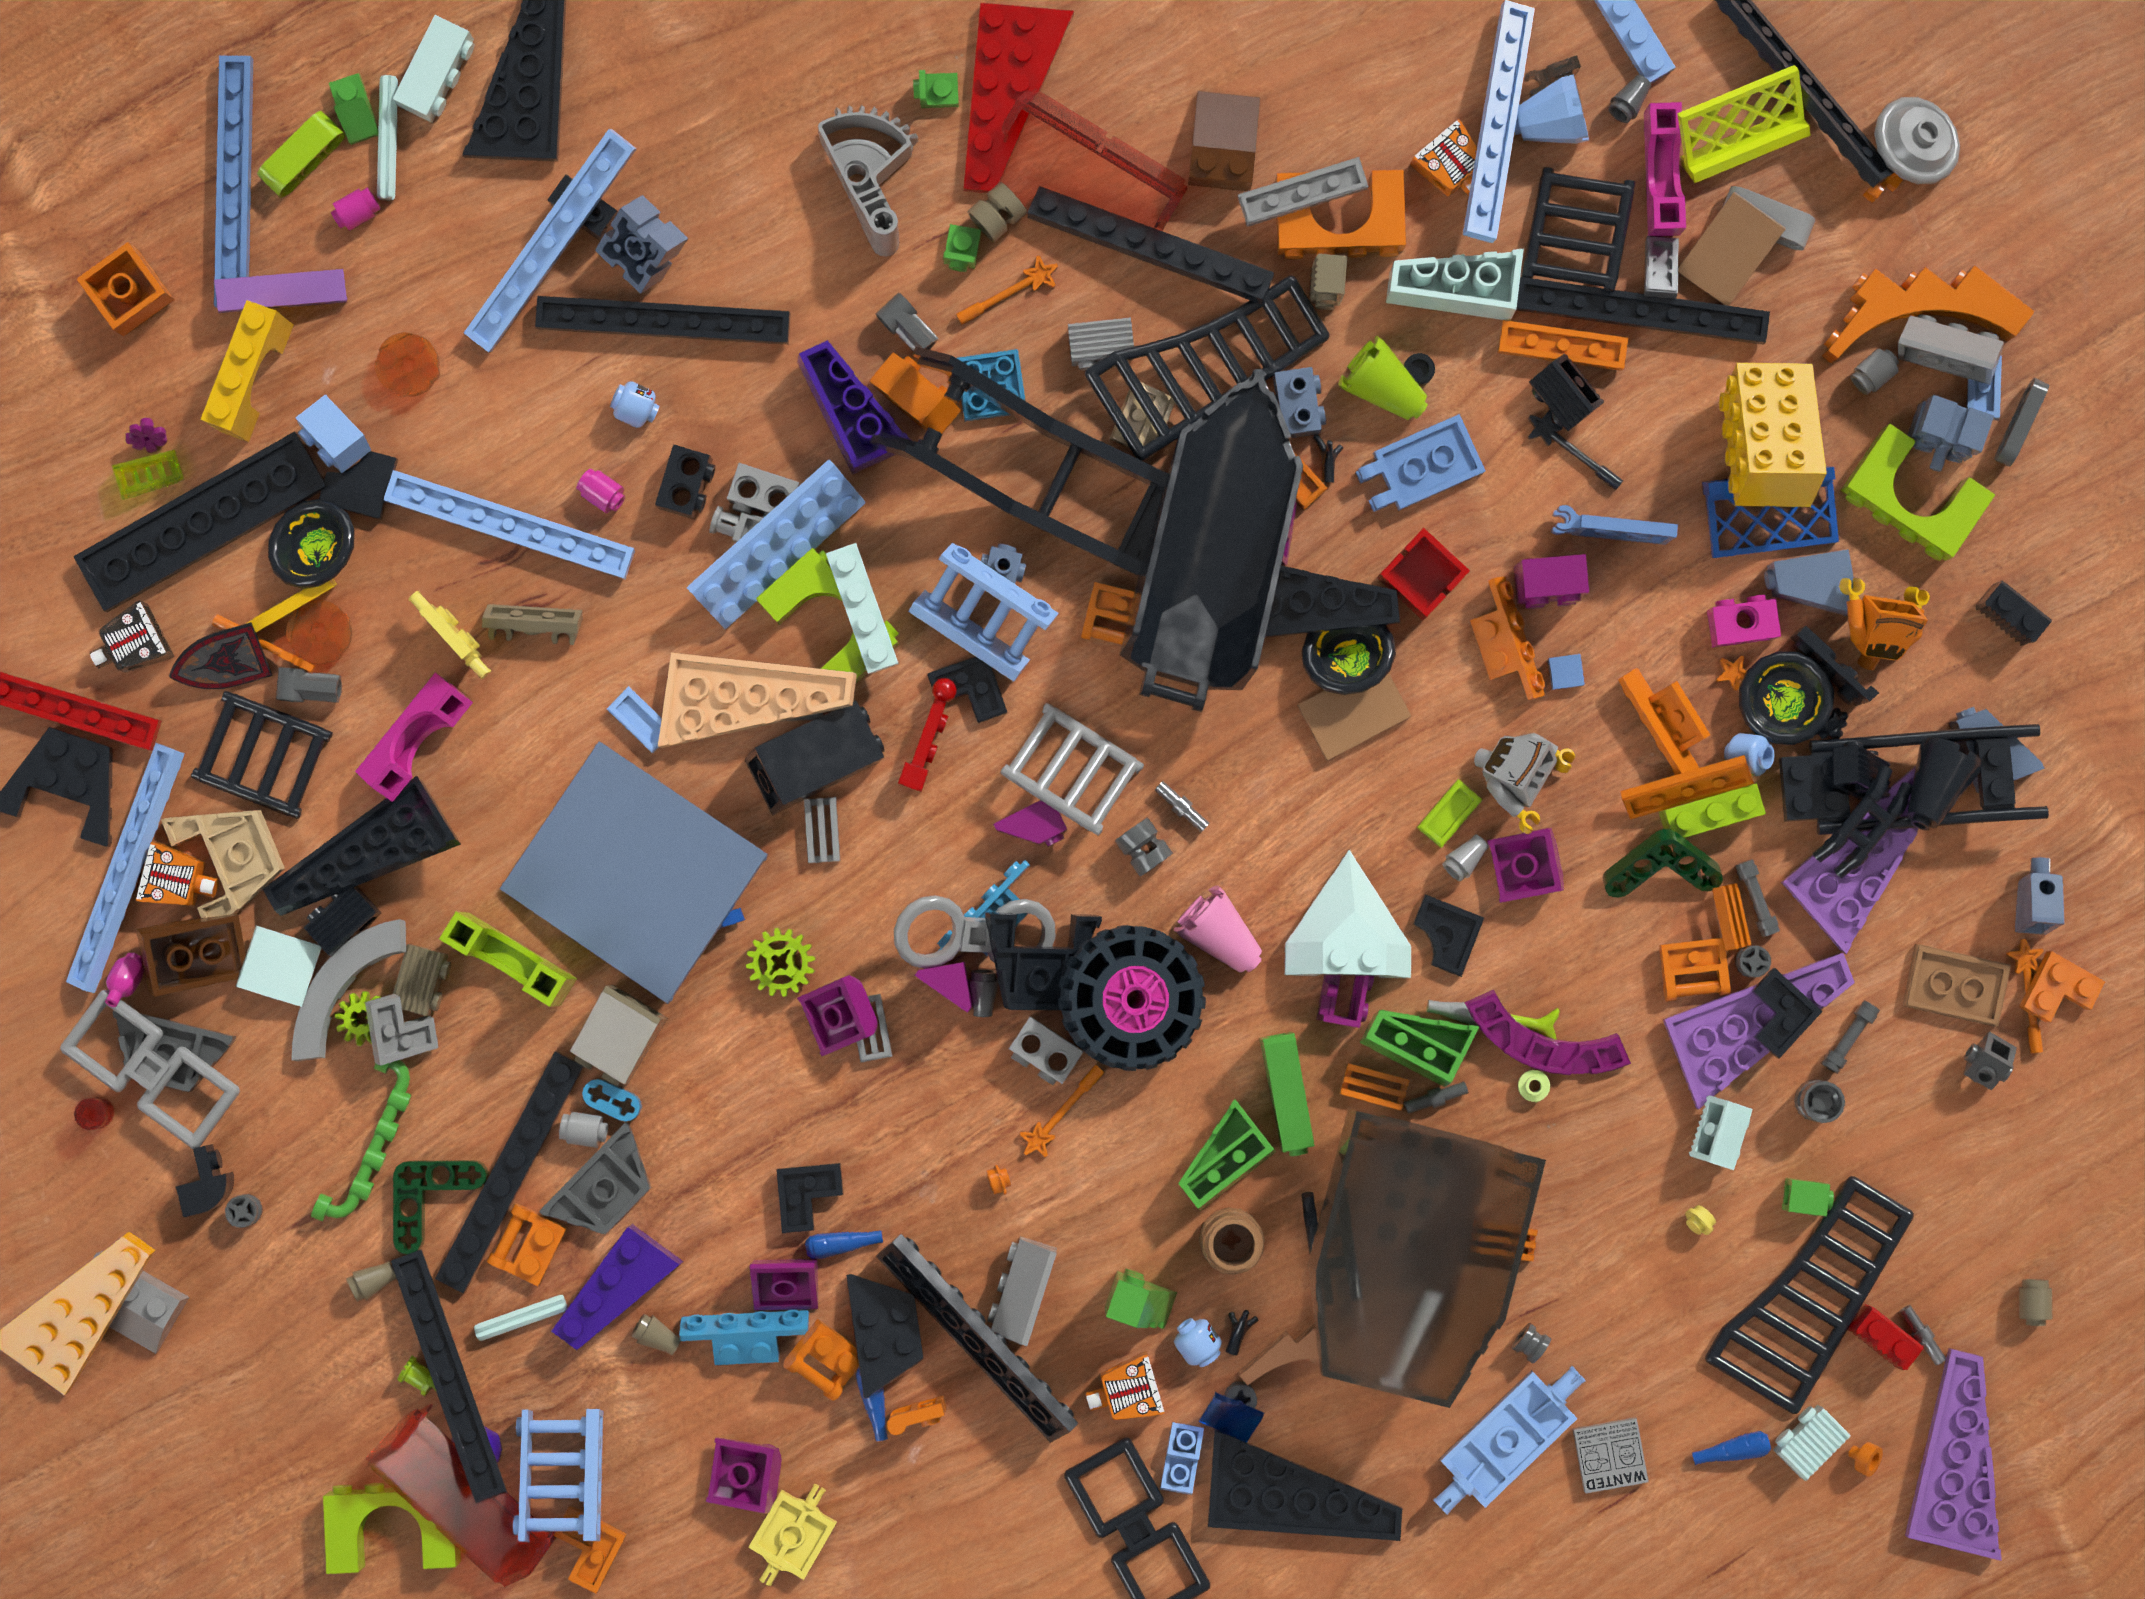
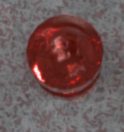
M103 1097L84 1099L78 1103L74 1111L75 1121L81 1128L86 1130L108 1126L113 1121L115 1115L112 1103Z

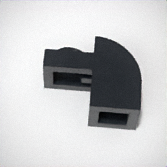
M213 1144L193 1149L200 1180L176 1186L183 1218L218 1208L228 1199L232 1192L234 1173L229 1172L221 1175L219 1169L223 1166L221 1154L218 1149L214 1150Z

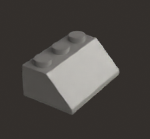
M1919 314L1918 317L1910 315L1898 342V359L1991 385L2003 350L2004 341L1998 340L1999 337L1989 332H1980V335L1968 332V328L1960 324L1949 323V326L1936 323L1937 320L1928 315Z
M1021 1236L1018 1243L1012 1242L1007 1256V1260L1012 1262L1009 1274L1002 1272L997 1291L1002 1292L999 1305L992 1304L987 1322L993 1323L991 1328L993 1332H998L1007 1339L1028 1346L1057 1254L1056 1247Z
M101 1252L96 1253L94 1258L98 1256ZM143 1271L109 1327L156 1354L189 1297Z

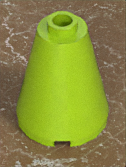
M1375 336V344L1372 341H1368L1347 366L1351 371L1349 376L1346 378L1342 375L1338 385L1344 391L1406 420L1412 417L1417 419L1428 405L1425 402L1427 398L1426 393L1385 341L1378 336Z

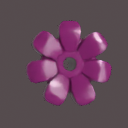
M142 418L140 426L137 424L131 425L129 427L130 433H126L125 438L127 444H132V448L142 450L146 447L148 453L157 452V446H164L167 443L166 430L163 427L154 428L153 420L150 418Z

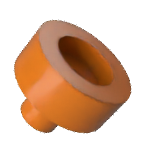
M1867 1442L1861 1448L1853 1445L1848 1456L1855 1460V1470L1870 1477L1876 1472L1881 1463L1883 1449L1871 1442Z

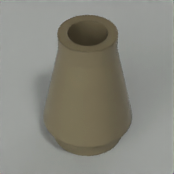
M389 1261L381 1265L354 1271L352 1276L346 1278L357 1302L364 1298L367 1301L388 1283L397 1279Z
M643 1314L631 1334L632 1337L637 1339L636 1343L667 1352L670 1355L674 1354L681 1342L680 1337L676 1336L654 1315L649 1317Z

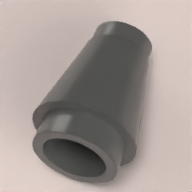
M1636 75L1633 80L1611 98L1610 114L1623 123H1628L1631 119H1635L1651 88L1650 81L1644 76Z
M988 969L972 970L968 983L974 1010L973 1015L976 1017L993 1016L999 985L997 972Z

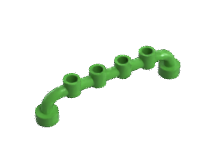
M397 1060L381 1066L375 1063L374 1069L386 1074L389 1068L395 1071L397 1082L390 1094L346 1201L339 1206L332 1205L333 1198L321 1193L311 1213L312 1218L323 1222L326 1216L336 1219L346 1217L355 1210L360 1199L368 1200L374 1183L368 1181L373 1169L380 1171L387 1155L381 1152L385 1140L392 1142L399 1127V1124L393 1121L398 1110L406 1111L412 1097L411 1094L406 1093L410 1074L403 1061Z

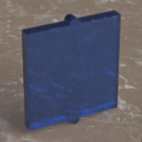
M1215 1392L1200 1416L1199 1422L1248 1442L1263 1419L1264 1412L1247 1406L1242 1401H1236Z

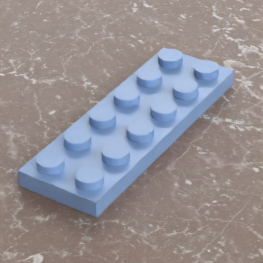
M827 460L686 588L724 629H727L757 601L756 598L811 548L815 549L866 502L830 460Z

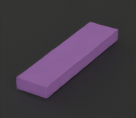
M343 269L214 280L218 313L242 311L246 300L270 309L347 302Z

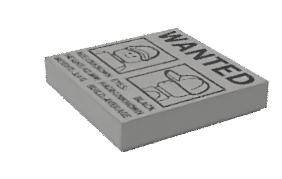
M1633 1417L1572 1428L1585 1493L1648 1482L1637 1418Z

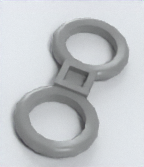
M936 895L921 897L908 904L898 916L894 927V945L900 957L911 966L924 969L939 967L952 960L959 951L987 952L990 960L994 962L985 918L964 917L960 907L948 898ZM1028 899L1014 900L996 910V912L1028 913L1035 915L1039 919L1042 929V935L1037 947L1053 946L1056 938L1055 922L1049 910L1039 902ZM936 909L946 912L952 920L953 928L949 942L941 950L932 954L924 955L914 952L908 943V930L914 919L929 910Z

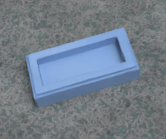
M628 686L607 710L651 753H654L659 748L658 741L662 718Z

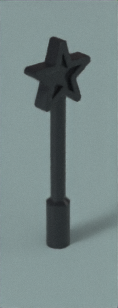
M1548 410L1542 419L1533 415L1529 416L1528 419L1535 428L1528 436L1529 440L1541 437L1545 444L1550 446L1551 439H1553L1595 471L1596 476L1614 490H1617L1624 481L1604 465L1600 466L1559 435L1557 432L1561 431L1563 427L1552 422L1551 410Z

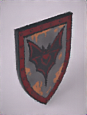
M252 622L215 632L197 640L181 653L169 673V678L187 686L201 689H226L272 676Z

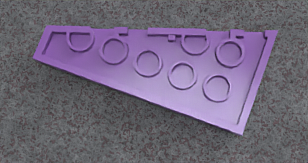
M1916 766L1890 787L1889 793L1891 795L1889 798L1880 799L1876 803L1887 811L1886 808L1890 805L1893 797L1896 796L1901 783L1906 782L1913 785ZM1909 803L1901 816H1907ZM1867 813L1863 819H1873L1874 817ZM1918 828L1887 830L1869 853V857L1864 864L1856 870H1852L1843 878H1840L1835 873L1834 868L1846 860L1845 858L1856 847L1858 848L1849 839H1847L1846 844L1838 852L1831 854L1822 862L1817 861L1814 855L1810 856L1781 883L1839 950L1847 954L1855 936L1865 924L1868 914L1876 901L1879 900L1902 861L1905 851L1915 839ZM1861 832V833H1863L1865 836H1867L1870 832Z
M1844 953L1833 955L1782 974L1819 1009L1827 1006L1855 983ZM1756 985L1663 1019L1696 1109L1704 1106V1103L1707 1102V1096H1714L1719 1091L1725 1089L1730 1085V1082L1769 1053L1753 1037L1774 1014L1768 1006L1751 992Z
M1948 1348L1905 1536L2002 1561L2001 1549H1999L1997 1532H1999V1526L1995 1511L1994 1499L1996 1498L1992 1450L1989 1446L1988 1430L1990 1428L1989 1418L1986 1413L1985 1397L1987 1395L1983 1357Z

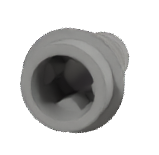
M1475 834L1469 841L1446 855L1443 867L1458 881L1469 878L1489 846L1483 838Z

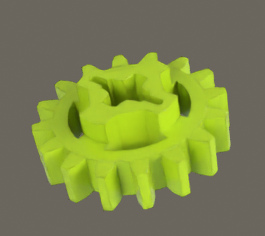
M775 928L774 936L772 937L766 931L763 932L764 941L754 940L753 944L757 947L756 951L747 952V955L753 958V962L746 964V968L754 969L755 971L751 975L750 980L759 979L761 981L758 986L759 990H763L766 986L770 987V996H774L777 989L781 991L783 997L788 995L789 988L795 993L800 992L798 983L801 982L808 985L809 981L805 977L806 973L815 972L813 968L808 967L809 962L816 960L815 956H808L807 954L812 945L807 944L803 946L801 942L804 936L800 934L793 938L792 929H788L785 935H782L780 928ZM776 941L789 942L783 949L779 950L769 946V944ZM798 950L802 957L801 970L795 966L794 956ZM790 951L785 961L789 965L788 968H779L777 971H774V967L777 964L774 957H782ZM761 955L767 960V970L764 974L760 967ZM779 975H787L793 979L785 984L774 983V980Z

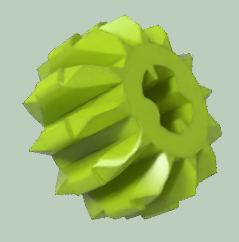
M363 991L359 999L356 993L349 994L351 1004L345 1001L339 1003V1006L345 1010V1013H336L335 1018L343 1019L344 1024L338 1025L336 1029L338 1032L348 1029L344 1040L347 1042L356 1036L357 1046H362L365 1038L372 1044L369 1024L359 1025L357 1022L360 1020V1018H357V1014L366 1012L365 1002L371 1001L370 994L367 991ZM374 996L371 1000H375L381 997Z

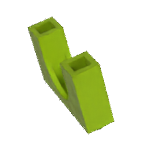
M1888 424L1881 429L1841 491L1847 495L1845 498L1851 504L1859 508L1864 506L1872 511V517L1881 524L1888 526L1890 523L1900 530L1898 534L1906 541L1911 543L1916 541L1926 548L1924 550L1925 553L1933 559L1947 561L1955 556L1995 494L1968 477L1959 483L1938 514L1929 517L1911 514L1896 499L1893 482L1897 469L1916 441L1893 425Z
M811 548L761 593L756 600L781 625L799 607L812 598L830 596L841 601L842 598L826 553L823 550L817 553ZM886 620L884 623L893 649H895L899 645L895 639L899 633ZM853 632L847 645L821 669L854 672L857 674V683L868 672Z
M456 911L439 940L465 956L479 958L514 978L524 986L522 989L524 992L549 1007L561 1006L577 980L576 977L469 912Z
M434 1480L429 1482V1486L416 1487V1482L413 1481L397 1483V1488H384V1483L366 1484L365 1489L352 1490V1485L333 1486V1491H329L323 1496L326 1574L358 1573L365 1567L364 1526L370 1513L383 1506L403 1508L417 1520L422 1534L423 1569L453 1568L461 1562L458 1485H449L448 1480Z

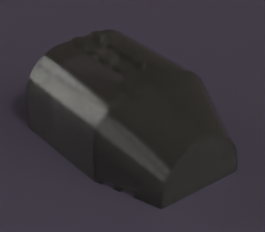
M1348 1107L1308 1261L1321 1375L1450 1408L1472 1374L1470 1371L1481 1354L1484 1355L1489 1346L1487 1345L1497 1329L1500 1330L1506 1320L1546 1160L1491 1142L1371 1111Z

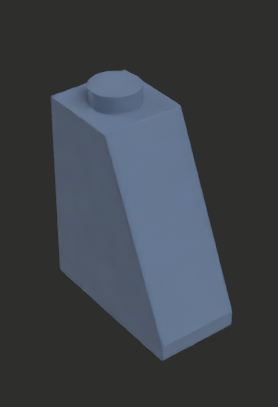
M1849 549L1775 561L1767 565L1768 570L1764 572V579L1767 589L1772 590L1773 597L1848 616L1846 602L1850 601L1849 595L1841 592L1839 584L1841 579L1849 578L1851 580V589L1853 588L1854 576Z
M1974 707L1956 713L1958 719L1949 723L1951 729L2003 726L1987 709L1976 712ZM2008 738V741L2010 740L2013 780L2045 769L2043 763L2017 738ZM1975 740L1957 742L1960 745V752L1968 755L1969 751L1975 753ZM1976 777L1973 784L1976 792L1979 793L1978 777Z

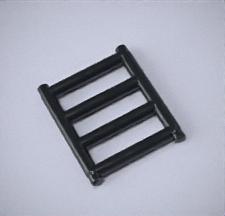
M1543 167L1522 277L1533 279V276L1597 285L1603 286L1604 291L1615 292L1633 202L1635 181L1624 180V184L1558 174L1554 173L1552 168ZM1558 186L1621 196L1618 212L1616 214L1548 203L1551 187ZM1546 216L1615 226L1612 244L1543 233ZM1540 246L1609 256L1606 274L1537 263Z
M224 691L221 701L225 703L199 768H194L191 778L283 815L299 819L302 813V809L299 806L323 745L325 742L330 741L333 732L243 696ZM238 708L254 715L229 779L211 773L235 710ZM267 719L282 725L283 728L257 791L241 785V781ZM295 731H298L313 738L289 799L285 802L270 796L293 735Z

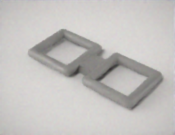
M102 990L61 1044V1052L115 1092H121L131 1078L147 1089L137 1102L138 1109L190 1148L200 1147L239 1095V1087L186 1047L181 1046L177 1048L171 1058L166 1061L153 1051L162 1038L163 1031L121 999L117 1007L107 1005L105 999L109 994V990ZM106 1005L147 1035L117 1076L76 1047ZM183 1062L224 1092L194 1133L153 1104Z

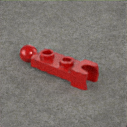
M948 678L938 679L932 686L934 702L932 703L911 764L905 762L898 784L920 792L923 790L929 770L924 769L926 762L932 764L938 748L937 745L933 744L937 732L943 734L949 717L943 714L946 703L952 701L957 693L955 683Z

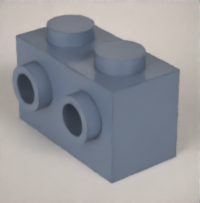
M1312 367L1275 372L1273 375L1275 397L1291 438L1320 434L1322 430L1321 425H1326L1324 406L1318 407L1316 394H1321L1319 375H1313Z

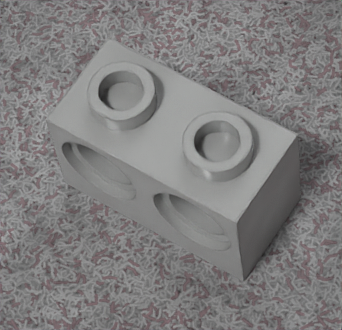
M738 463L727 500L734 504L732 509L750 515L753 510L763 513L764 518L774 509L770 505V499L774 494L783 493L789 496L800 486V483ZM746 483H753L757 487L755 495L751 498L740 496V489Z
M1031 1016L1009 1048L1014 1052L1011 1056L1012 1059L1026 1068L1031 1063L1040 1069L1038 1076L1052 1085L1056 1081L1063 1084L1083 1053L1081 1049ZM1035 1035L1039 1038L1041 1045L1037 1052L1028 1053L1023 1049L1022 1040L1025 1036ZM1055 1052H1060L1067 1058L1066 1067L1060 1071L1053 1070L1048 1063L1050 1055Z

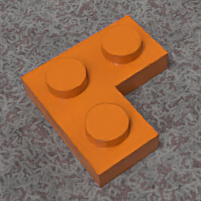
M2046 951L2019 1008L2044 1022L2052 1021L2063 997L2086 1010H2092L2105 981L2055 952Z
M570 1505L563 1518H578L579 1515H584V1512ZM601 1521L600 1541H583V1535H579L578 1531H556L555 1537L582 1550L568 1580L597 1594L627 1534Z

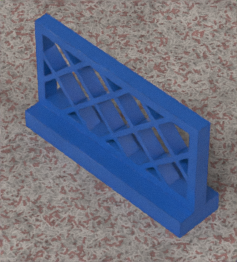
M1826 466L1827 474L1821 487H1825L1826 500L1819 509L1813 504L1809 507L1816 513L1805 527L1791 517L1798 507H1792L1786 513L1779 506H1772L1784 518L1774 530H1771L1760 521L1771 506H1764L1755 517L1743 506H1735L1734 499H1732L1734 498V493H1729L1728 489L1729 479L1702 482L1703 495L1706 496L1712 558L1839 542L1833 480H1836L1834 467ZM1727 499L1736 508L1724 521L1716 515L1714 501ZM1826 508H1827L1828 516L1823 513V511H1824ZM1739 511H1742L1753 520L1742 535L1729 525ZM1819 516L1829 523L1830 536L1818 538L1809 531ZM1716 520L1722 524L1718 530ZM1789 520L1801 529V532L1793 541L1787 542L1778 533ZM1758 524L1770 535L1762 545L1755 546L1746 537ZM1727 528L1739 539L1731 549L1719 550L1718 537ZM1805 534L1812 538L1801 540ZM1774 538L1781 542L1770 544ZM1743 542L1746 543V544L1749 546V547L1739 548V546H1740Z

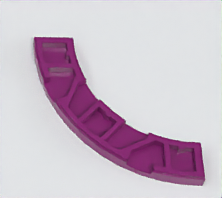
M1494 989L1464 1002L1473 1020L1487 1038L1505 1054L1532 1068L1562 1075L1599 1074L1631 1064L1617 1033L1590 1041L1556 1040L1533 1032L1513 1018L1500 1002Z

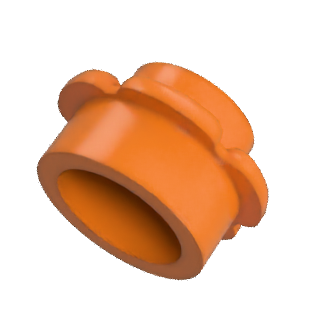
M995 1165L993 1169L986 1171L991 1190L994 1195L1002 1192L1006 1195V1188L1011 1186L1006 1168L1000 1169L998 1165Z

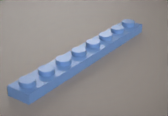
M219 55L214 280L249 277L253 58L251 56ZM214 282V306L217 308V299Z

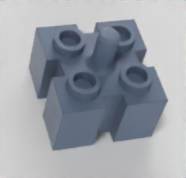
M643 195L620 208L610 224L613 229L604 234L595 249L612 267L617 265L625 270L622 277L640 294L664 278L672 265L669 260L679 254L688 240V237L671 221L664 224L659 219L661 212Z
M1932 395L1927 401H1923L1917 406L1908 436L1916 441L1913 447L1917 450L1931 453L1933 448L1935 449L1930 469L1941 472L1945 460L1962 463V460L1966 461L1972 458L1973 455L1982 452L1994 415L1973 408H1965L1957 405L1958 403Z

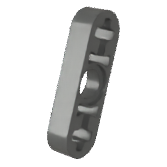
M2033 378L2030 381L1997 449L1994 460L2008 467L2014 463L2048 392L2049 384L2037 378Z

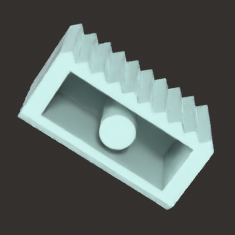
M1709 1095L1706 1097L1707 1102L1704 1103L1705 1108L1702 1110L1704 1114L1701 1115L1702 1120L1699 1121L1700 1126L1697 1127L1698 1132L1695 1134L1696 1138L1693 1140L1694 1144L1691 1146L1692 1151L1689 1154L1691 1157L1734 1170L1740 1156V1149L1746 1130L1750 1124L1753 1109Z
M1819 1405L1815 1408L1812 1406L1806 1408L1798 1417L1800 1423L1792 1431L1790 1429L1784 1430L1776 1438L1775 1443L1777 1446L1773 1449L1805 1481L1851 1436Z

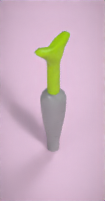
M1428 1000L1426 1012L1440 1014L1462 1023L1478 1026L1464 1002ZM1558 1008L1539 1019L1512 1015L1513 1018L1528 1029L1557 1040L1553 1025L1559 1017L1560 1010Z

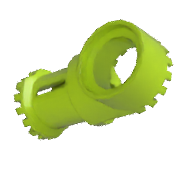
M412 1355L404 1366L406 1369H402L397 1380L401 1383L406 1381L421 1391L420 1394L425 1397L431 1388L435 1389L429 1369L418 1363L417 1358Z

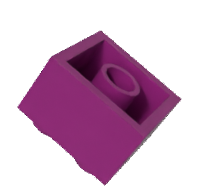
M1586 554L1523 559L1514 566L1517 604H1525L1526 609L1543 608L1553 601H1557V606L1576 605V602H1580L1581 598L1589 593Z

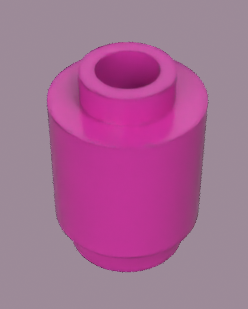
M368 187L363 190L358 188L334 202L335 210L331 211V214L340 228L346 226L351 231L375 217V212L381 208Z
M588 469L576 486V489L581 492V496L604 513H609L611 510L617 511L625 500L623 495L624 487L600 470Z

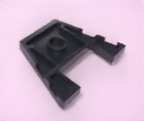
M49 727L0 791V812L21 817L30 788L34 787L90 806L80 838L110 847L112 844V835H110V820L112 819L110 793L112 788L113 748Z
M985 912V920L1004 1008L1008 1010H1060L1058 998H1060L1061 987H1059L1061 976H1064L1068 967L1066 963L1071 956L1077 953L1080 949L1079 946L1085 940L1092 939L1095 929L1101 925L1102 917L1099 915L1071 914L1068 947L1014 946L1016 914Z

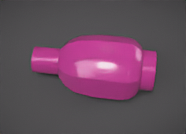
M127 953L125 957L118 959L112 966L106 980L109 994L105 999L107 1005L117 1007L122 997L132 995L143 978L144 969L142 958L138 954Z

